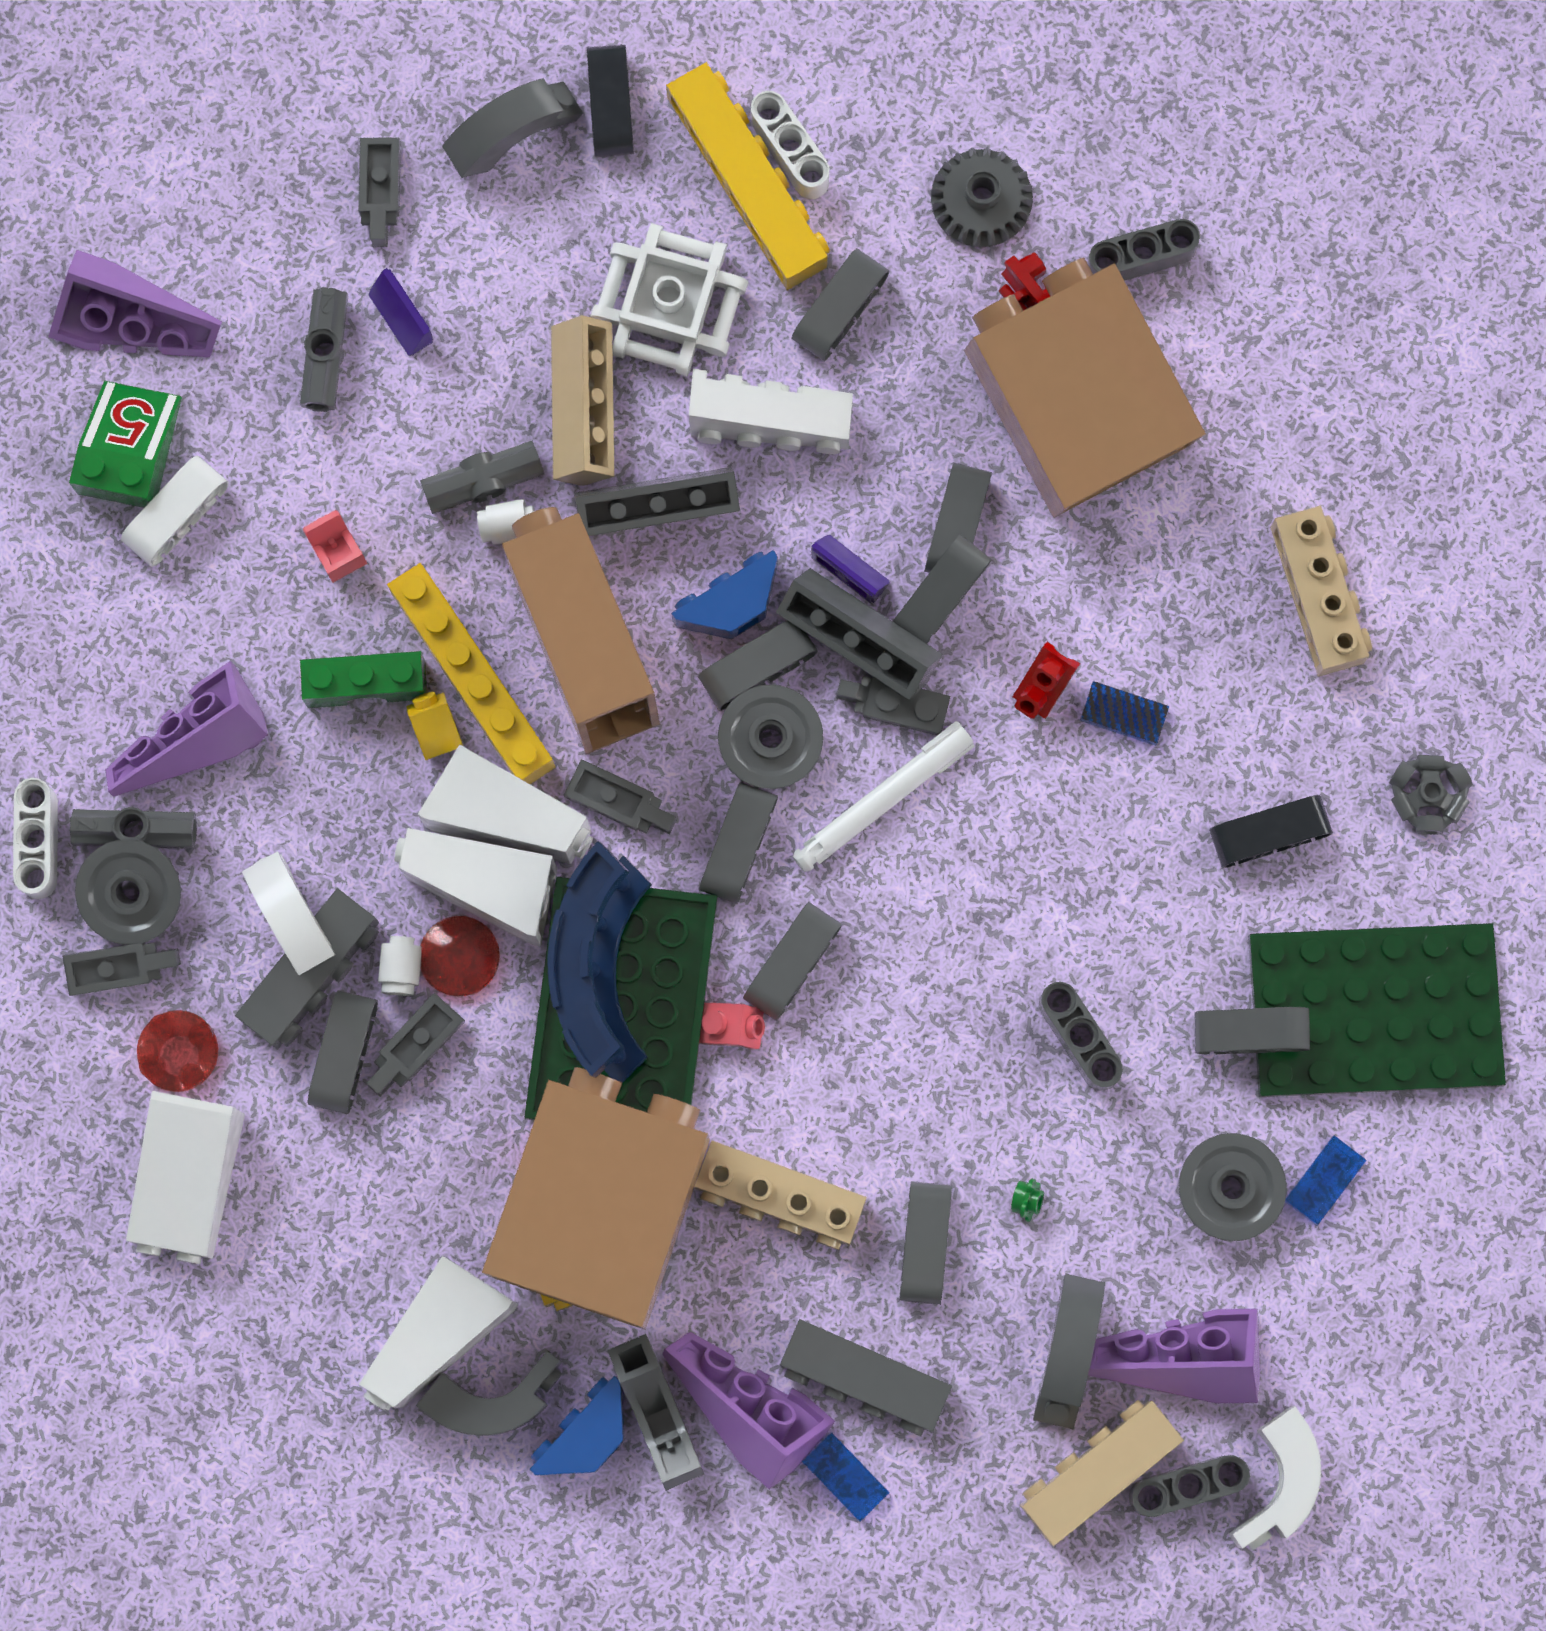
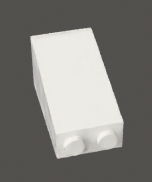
M462 745L458 746L418 813L425 828L432 832L553 856L554 861L571 864L575 856L582 859L593 840L590 836L591 828L586 816Z
M407 828L405 838L399 837L394 861L399 862V869L408 881L534 946L541 947L557 873V866L553 856Z
M152 1091L126 1241L137 1244L136 1252L160 1256L162 1249L176 1251V1260L199 1265L202 1257L213 1259L245 1117L244 1113L231 1106Z
M442 1256L360 1381L359 1385L367 1389L363 1397L383 1410H390L391 1407L403 1408L511 1315L519 1304L450 1259Z

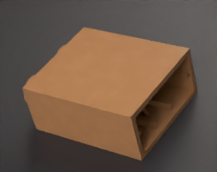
M1084 257L1063 266L1045 277L1042 282L1050 297L1023 311L1015 295L1012 294L972 316L980 334L973 337L964 349L968 360L1053 518L1189 447L1206 434L1116 264L1114 263L1093 274Z
M547 507L518 519L512 525L516 538L503 543L502 546L514 583L585 754L587 755L660 725L653 688L580 514L577 513L561 519L556 507Z
M575 1067L568 1086L548 1080L482 1273L488 1277L646 1330L710 1142L709 1135L694 1129L700 1109L659 1094H653L647 1113L616 1103L622 1083L601 1074L597 1078L592 1077L586 1069Z

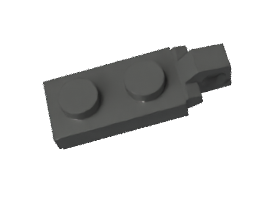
M360 138L358 212L361 217L362 226H370L369 239L372 241V247H388V225H397L400 206V138Z
M865 676L862 677L861 684L841 679L836 694V699L856 703L854 712L862 714L864 718L936 736L942 732L951 697L921 689L909 700L877 678Z
M582 759L564 793L566 799L630 829L639 830L646 834L650 826L670 835L677 821L675 819L676 816L659 809L662 800L655 797L653 792Z
M155 942L122 945L62 956L69 996L147 984L152 982V980L161 978L160 969L181 965L178 948L157 952Z
M436 993L432 994L379 1051L380 1055L374 1063L380 1069L366 1083L368 1087L381 1097L394 1082L400 1087L407 1081L410 1082L465 1023V1020Z

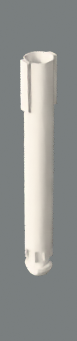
M955 721L924 745L921 748L922 752L803 844L805 848L802 850L797 849L793 855L797 865L806 872L811 871L814 868L813 864L816 862L821 864L937 772L939 774L974 748V742L959 722Z

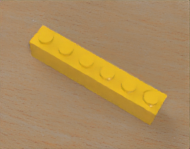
M705 62L666 85L667 99L785 289L789 290L826 269L827 254L830 253L826 240L820 232L815 234L812 232L807 224L810 217L806 208L799 199L796 201L792 200L786 190L790 188L786 176L779 167L773 169L766 157L770 154L766 144L759 135L753 137L746 125L750 122L743 107L739 103L733 105L726 93L730 90L723 75L719 71L713 73L708 63Z
M421 562L389 582L387 586L392 596L511 774L528 784H532L555 769L552 757Z

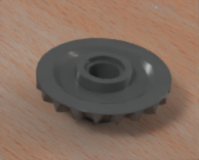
M972 147L966 152L956 153L952 159L944 162L942 168L935 175L931 189L932 211L940 227L956 241L975 247L995 246L1014 237L1026 224L1033 204L1032 185L1028 179L1027 171L1020 167L1017 159L1013 160L1004 151H993L989 147L985 149H974ZM977 188H985L992 193V196L982 200L975 197L972 192Z
M761 685L744 691L728 705L719 724L718 744L721 757L728 769L742 782L756 788L775 790L782 787H790L792 784L804 779L814 768L823 746V728L814 706L803 695L793 689L780 685ZM766 730H775L780 734L782 741L777 747L767 748L760 743V734Z
M122 839L104 844L87 857L77 875L75 897L82 918L96 934L114 943L130 945L147 942L156 938L171 925L181 906L182 888L179 882V873L173 867L171 859L166 857L158 847L151 846L143 840ZM124 881H132L138 886V899H129L124 895L122 890Z
M1220 1134L1203 1141L1186 1158L1179 1176V1197L1184 1212L1194 1226L1198 1227L1208 1236L1223 1241H1243L1263 1233L1279 1217L1286 1200V1177L1279 1159L1264 1143L1244 1134ZM1225 1177L1235 1178L1241 1184V1194L1237 1199L1227 1198L1222 1193L1221 1182Z

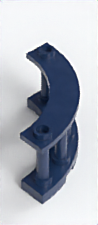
M597 841L571 875L566 885L568 889L560 909H556L549 937L548 982L553 1008L557 1010L560 1024L564 1030L562 1033L578 1061L592 1077L597 1078L605 1070L612 1079L623 1083L648 1056L639 1047L630 1033L619 1005L616 988L617 953L625 925L633 909L652 884L625 856L618 860L601 842Z

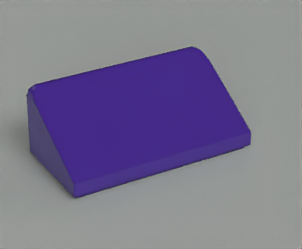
M384 269L373 284L368 295L407 355L412 356L433 343L434 339L430 328L391 269Z
M831 535L822 537L811 546L813 560L870 604L875 603L890 583L886 577Z

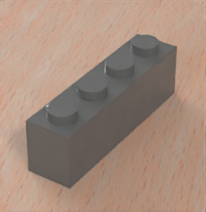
M731 467L574 493L576 510L580 514L588 536L740 511L735 474Z
M811 568L793 580L776 611L777 614L909 700L925 687L943 656L942 653Z
M338 888L314 916L330 942L335 955L298 975L286 953H284L234 1015L277 1050L282 1044L288 1047L297 1038L302 1030V1027L298 1025L308 1012L313 1015L321 1008L328 997L324 991L333 980L339 983L345 978L353 967V963L350 961L359 948L365 951L379 934V931L375 929L379 924L376 917Z
M799 1319L780 1363L781 1367L787 1369L784 1377L804 1386L808 1385L810 1379L825 1386L823 1394L843 1403L850 1396L863 1402L861 1411L883 1420L886 1413L901 1419L898 1427L918 1436H922L924 1429L929 1432L934 1431L952 1388V1385L801 1319Z

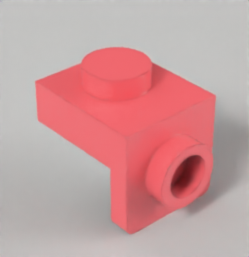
M337 510L320 517L303 528L307 539L332 583L368 564Z
M704 1003L699 1043L704 1045L741 1046L749 1049H760L761 1038L765 1031L764 1012L756 1007L745 1004Z

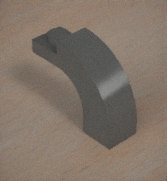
M544 78L534 80L502 94L480 108L449 136L442 147L461 178L490 171L509 149L523 139L548 128L574 123L582 116L583 111L564 81L548 85Z
M1065 1273L1056 1308L1048 1357L1034 1410V1421L1074 1430L1094 1351L1105 1282Z
M644 1334L609 1349L608 1353L638 1421L665 1491L704 1475L685 1423L647 1335Z
M547 1350L513 1391L497 1398L477 1397L466 1391L450 1376L442 1373L416 1406L440 1425L456 1432L483 1436L513 1431L532 1421L548 1406L536 1394L540 1389L547 1393L562 1375L557 1369L562 1361Z

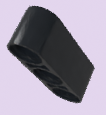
M626 44L587 47L595 157L634 154Z
M1320 795L1309 796L1221 823L1209 829L1222 868L1235 866L1234 862L1236 861L1242 864L1274 854L1273 850L1275 849L1277 852L1310 843L1312 842L1311 838H1315V841L1333 834Z

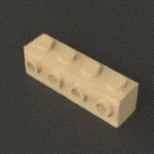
M581 315L551 326L553 480L586 486L614 477L612 322Z
M1320 505L1275 518L1270 528L1317 676L1320 677L1364 664L1369 657L1368 652L1372 651V643L1367 629L1360 628L1356 614L1360 613L1358 598L1354 590L1348 591L1344 576L1348 575L1347 564L1343 554L1336 553L1332 539L1336 538V532L1331 517L1329 515L1324 516Z
M713 1140L710 1143L695 1184V1189L702 1192L700 1199L720 1207L724 1206L725 1200L741 1206L739 1210L741 1215L761 1222L764 1215L780 1220L777 1228L799 1236L803 1229L818 1234L816 1242L836 1250L840 1249L841 1243L850 1246L867 1199L863 1195Z
M1139 1399L1119 1415L1123 1419L1121 1424L1112 1431L1107 1426L1103 1427L1087 1440L1091 1448L1078 1458L1074 1452L1054 1467L1058 1471V1475L1048 1483H1045L1041 1478L1022 1493L1026 1500L1019 1506L1051 1546L1059 1543L1184 1441L1153 1401H1148L1144 1405Z

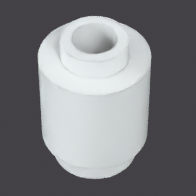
M520 499L487 505L486 510L477 511V521L482 542L492 541L493 545L515 539L516 536L512 529L513 523L521 517L534 512V506H527L525 500Z
M390 936V943L381 944L378 983L382 984L381 993L414 996V988L419 986L422 947L414 945L415 938Z

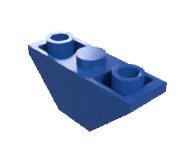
M774 550L766 555L763 552L752 555L743 562L744 568L732 576L728 572L711 581L708 585L710 589L698 597L692 593L678 601L674 606L676 610L671 613L675 626L680 629L732 640L766 618L778 566V556Z
M613 1376L610 1381L602 1377L587 1393L591 1402L582 1412L574 1408L559 1424V1427L564 1432L552 1444L546 1439L531 1455L530 1458L535 1464L529 1470L534 1475L597 1472L625 1441L623 1393L620 1381L616 1376Z

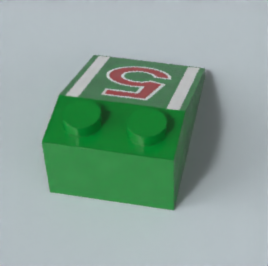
M104 380L78 444L69 484L78 495L145 508L159 493L182 397Z

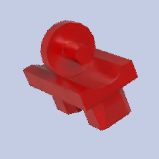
M1032 253L1020 260L1013 255L1005 261L1006 269L1001 275L1008 284L999 289V293L1003 298L1014 294L1024 311L1050 297L1046 288L1042 290L1036 283V280L1046 272L1044 262L1036 253Z
M1047 641L1012 696L1017 700L1014 705L1015 708L1030 719H1035L1037 715L1046 719L1077 671L1080 663L1060 654Z

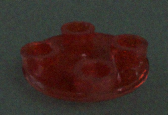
M452 916L437 922L427 931L420 945L422 947L420 969L424 978L437 991L449 996L462 997L477 994L491 982L499 966L500 951L494 934L485 924L471 917Z
M173 1010L158 1014L144 1027L138 1040L137 1059L140 1072L152 1084L161 1089L172 1092L191 1090L201 1085L213 1072L218 1059V1042L211 1026L203 1018L192 1012Z

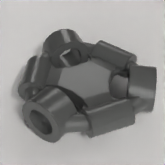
M1418 755L1415 760L1407 762L1402 760L1388 782L1392 785L1394 794L1391 801L1402 821L1408 820L1416 828V833L1429 835L1443 834V830L1451 823H1458L1470 803L1467 795L1469 788L1473 785L1471 777L1463 764L1445 761L1444 756ZM1417 770L1422 777L1418 787L1412 793L1403 791L1412 774ZM1445 771L1450 784L1457 794H1449L1444 788L1440 779L1442 772ZM1433 807L1440 809L1443 817L1434 815L1417 817V813L1420 808Z

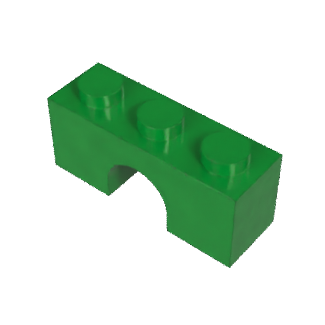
M421 651L300 660L302 700L307 708L347 706L348 701L360 698H381L387 700V702L412 701L415 697L427 693L426 662Z

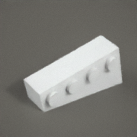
M693 369L689 424L691 436L698 437L697 440L699 442L719 444L721 439L737 440L738 445L749 448L760 447L761 442L775 443L778 449L786 451H798L801 446L816 447V451L823 454H838L840 449L848 450L853 393L808 386L798 387L796 393L790 392L789 387L781 384L782 382L766 380L763 383H759L758 386H751L748 382L742 380L743 376L726 374L725 379L713 380L707 379V371Z

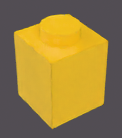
M435 692L421 694L412 700L413 704L406 706L425 760L456 750L459 745L463 746L444 692L437 695Z

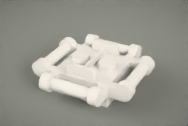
M653 223L650 224L645 242L641 245V248L623 243H613L610 251L612 261L598 305L593 306L590 315L592 318L612 322L613 325L618 326L612 346L613 356L624 358L627 355L676 369V374L684 376L689 375L696 348L705 350L715 356L725 357L730 345L727 342L737 305L740 296L746 293L749 283L743 277L720 271L726 255L727 244L718 241L710 244L663 231V226ZM658 246L705 258L709 261L705 262L684 255L669 252L666 250L658 249ZM627 263H635L622 309H614ZM717 286L724 288L726 291L711 336L701 333L714 288ZM634 330L683 344L681 352L678 354L629 340L631 331Z

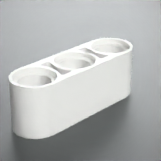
M763 91L756 95L751 103V123L755 132L762 138L770 154L802 197L806 199L822 197L829 187V165L779 93ZM765 109H772L779 115L772 120H765L759 116V113ZM794 140L800 144V147L794 151H786L780 145L784 141ZM808 171H815L822 178L817 182L809 183L802 178V175Z
M200 456L193 457L126 527L121 536V541L149 566H156L164 559L161 555L163 553L167 555L189 532L190 528L188 526L190 524L194 526L217 501L215 497L217 495L221 497L225 493L229 482Z
M28 778L18 784L14 793L13 878L15 885L23 893L33 899H43L51 895L57 885L58 800L54 790L44 781L38 778ZM37 790H43L45 793L43 803L36 808H29L27 802L30 794ZM35 830H43L45 837L42 844L36 848H29L27 844L29 835ZM34 870H43L44 881L36 888H29L27 886L29 874Z

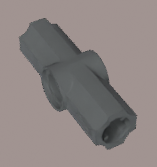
M322 287L320 289H313L309 331L304 341L306 356L300 406L312 411L327 412L335 410L340 365L344 359L343 339L348 305V293L336 288ZM323 343H329L334 346L333 351L327 356H317L315 354L316 348Z
M529 441L495 454L491 452L474 454L462 460L458 467L420 480L431 513L435 514L469 501L473 503L487 501V496L491 495L492 498L498 497L505 492V488L545 474L534 443Z
M134 807L122 810L73 809L72 816L70 817L69 831L73 846H103L112 841L129 839L143 840L145 843L158 848L194 849L197 840L195 812L141 811L139 808ZM132 821L143 822V829L139 835L135 837L125 836L124 831L129 823Z

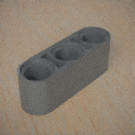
M1176 219L1106 239L1092 247L1087 264L1092 273L1095 274L1102 270L1095 261L1102 257L1109 258L1116 264L1124 281L1182 265L1194 257L1200 240V231L1192 221ZM1175 236L1185 237L1189 241L1190 246L1186 248L1176 247L1172 243L1171 238ZM1146 247L1153 256L1148 259H1141L1134 254L1133 249Z
M856 248L801 319L791 339L822 361H826L832 354L829 350L831 348L836 349L855 323L852 319L854 317L859 318L878 291L875 288L877 286L881 288L885 283L890 270Z
M953 462L924 572L930 573L960 534L972 544L974 543L992 472Z
M960 534L907 601L893 622L927 644L931 636L940 629L992 559Z
M786 620L710 665L698 675V678L718 711H722L744 691L756 686L766 685L765 681L767 680L770 683L800 666V660H803L804 663L817 654L818 650L805 631Z
M742 782L738 784L699 887L700 891L738 904L743 892L741 889L745 887L757 856L755 854L756 850L760 848L771 819L770 813H773L778 795Z
M808 902L744 994L743 999L775 1021H778L786 1010L784 1009L785 1006L791 1003L808 978V972H812L831 944L830 940H834L843 924Z
M1065 982L1049 984L1039 999V1009L1042 1016L1085 1082L1097 1091L1111 1089L1120 1080L1123 1073V1065L1120 1058L1075 989ZM1060 992L1068 998L1069 1008L1064 1012H1055L1048 1006L1047 997L1051 993ZM1077 1026L1086 1028L1090 1032L1091 1043L1085 1047L1074 1045L1070 1039V1030ZM1097 1061L1108 1062L1113 1068V1078L1109 1081L1097 1080L1092 1073L1093 1064Z
M339 990L335 993L309 1089L308 1105L349 1114L354 1101L350 1099V1096H355L364 1062L360 1058L366 1055L374 1024L371 1017H375L377 1013V999Z
M1275 1007L1194 1012L1196 1054H1210V1052H1214L1216 1055L1310 1050L1309 1008Z
M915 1181L910 1183L899 1301L941 1305L952 1185Z
M1234 1455L1215 1457L1139 1480L1130 1489L1129 1503L1138 1514L1146 1517H1157L1237 1493L1248 1484L1250 1471L1246 1462L1240 1457ZM1226 1462L1235 1464L1239 1470L1238 1481L1232 1486H1225L1221 1483L1218 1476L1219 1468ZM1186 1474H1193L1199 1481V1491L1192 1498H1185L1178 1488L1179 1480ZM1150 1485L1158 1490L1160 1500L1155 1508L1146 1510L1140 1505L1138 1495L1142 1488Z

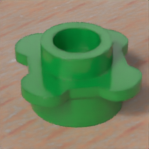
M1031 1178L1029 1182L1020 1180L1012 1197L1011 1211L1020 1214V1217L1025 1218L1027 1222L1031 1221L1033 1214H1039L1044 1201V1191L1040 1190L1041 1184L1036 1182V1179Z

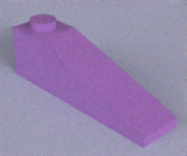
M76 250L64 281L48 337L90 351H100L101 344L123 345L124 353H137L138 346L158 347L163 355L211 357L222 321L114 262Z
M231 661L198 682L188 692L194 699L178 714L169 709L161 717L163 722L152 738L146 735L139 737L105 769L108 792L113 797L234 758L247 749L255 748L261 743L263 738L268 736L264 713L236 666Z
M1215 1309L1203 1312L1204 1321L1181 1327L1179 1319L1165 1322L1166 1329L1150 1335H1146L1140 1329H1134L1098 1338L1095 1341L1088 1376L1216 1404L1258 1403L1260 1385L1258 1309Z
M691 1332L666 1347L662 1353L737 1461L768 1489L791 1474L835 1422L802 1392L792 1388L788 1395L767 1384L770 1377L767 1373L759 1369L756 1374L741 1370L735 1366V1359L732 1354Z

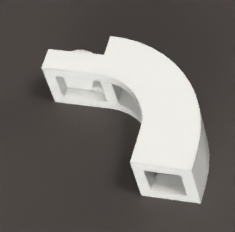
M277 851L242 871L257 904L298 975L335 955L330 942L303 898L282 854L280 855Z
M1290 1406L1257 1430L1276 1459L1279 1470V1482L1276 1493L1270 1503L1228 1533L1238 1548L1243 1549L1248 1545L1251 1550H1254L1272 1537L1268 1531L1272 1527L1276 1529L1281 1538L1287 1539L1302 1525L1314 1506L1321 1480L1320 1454L1315 1437L1296 1406Z

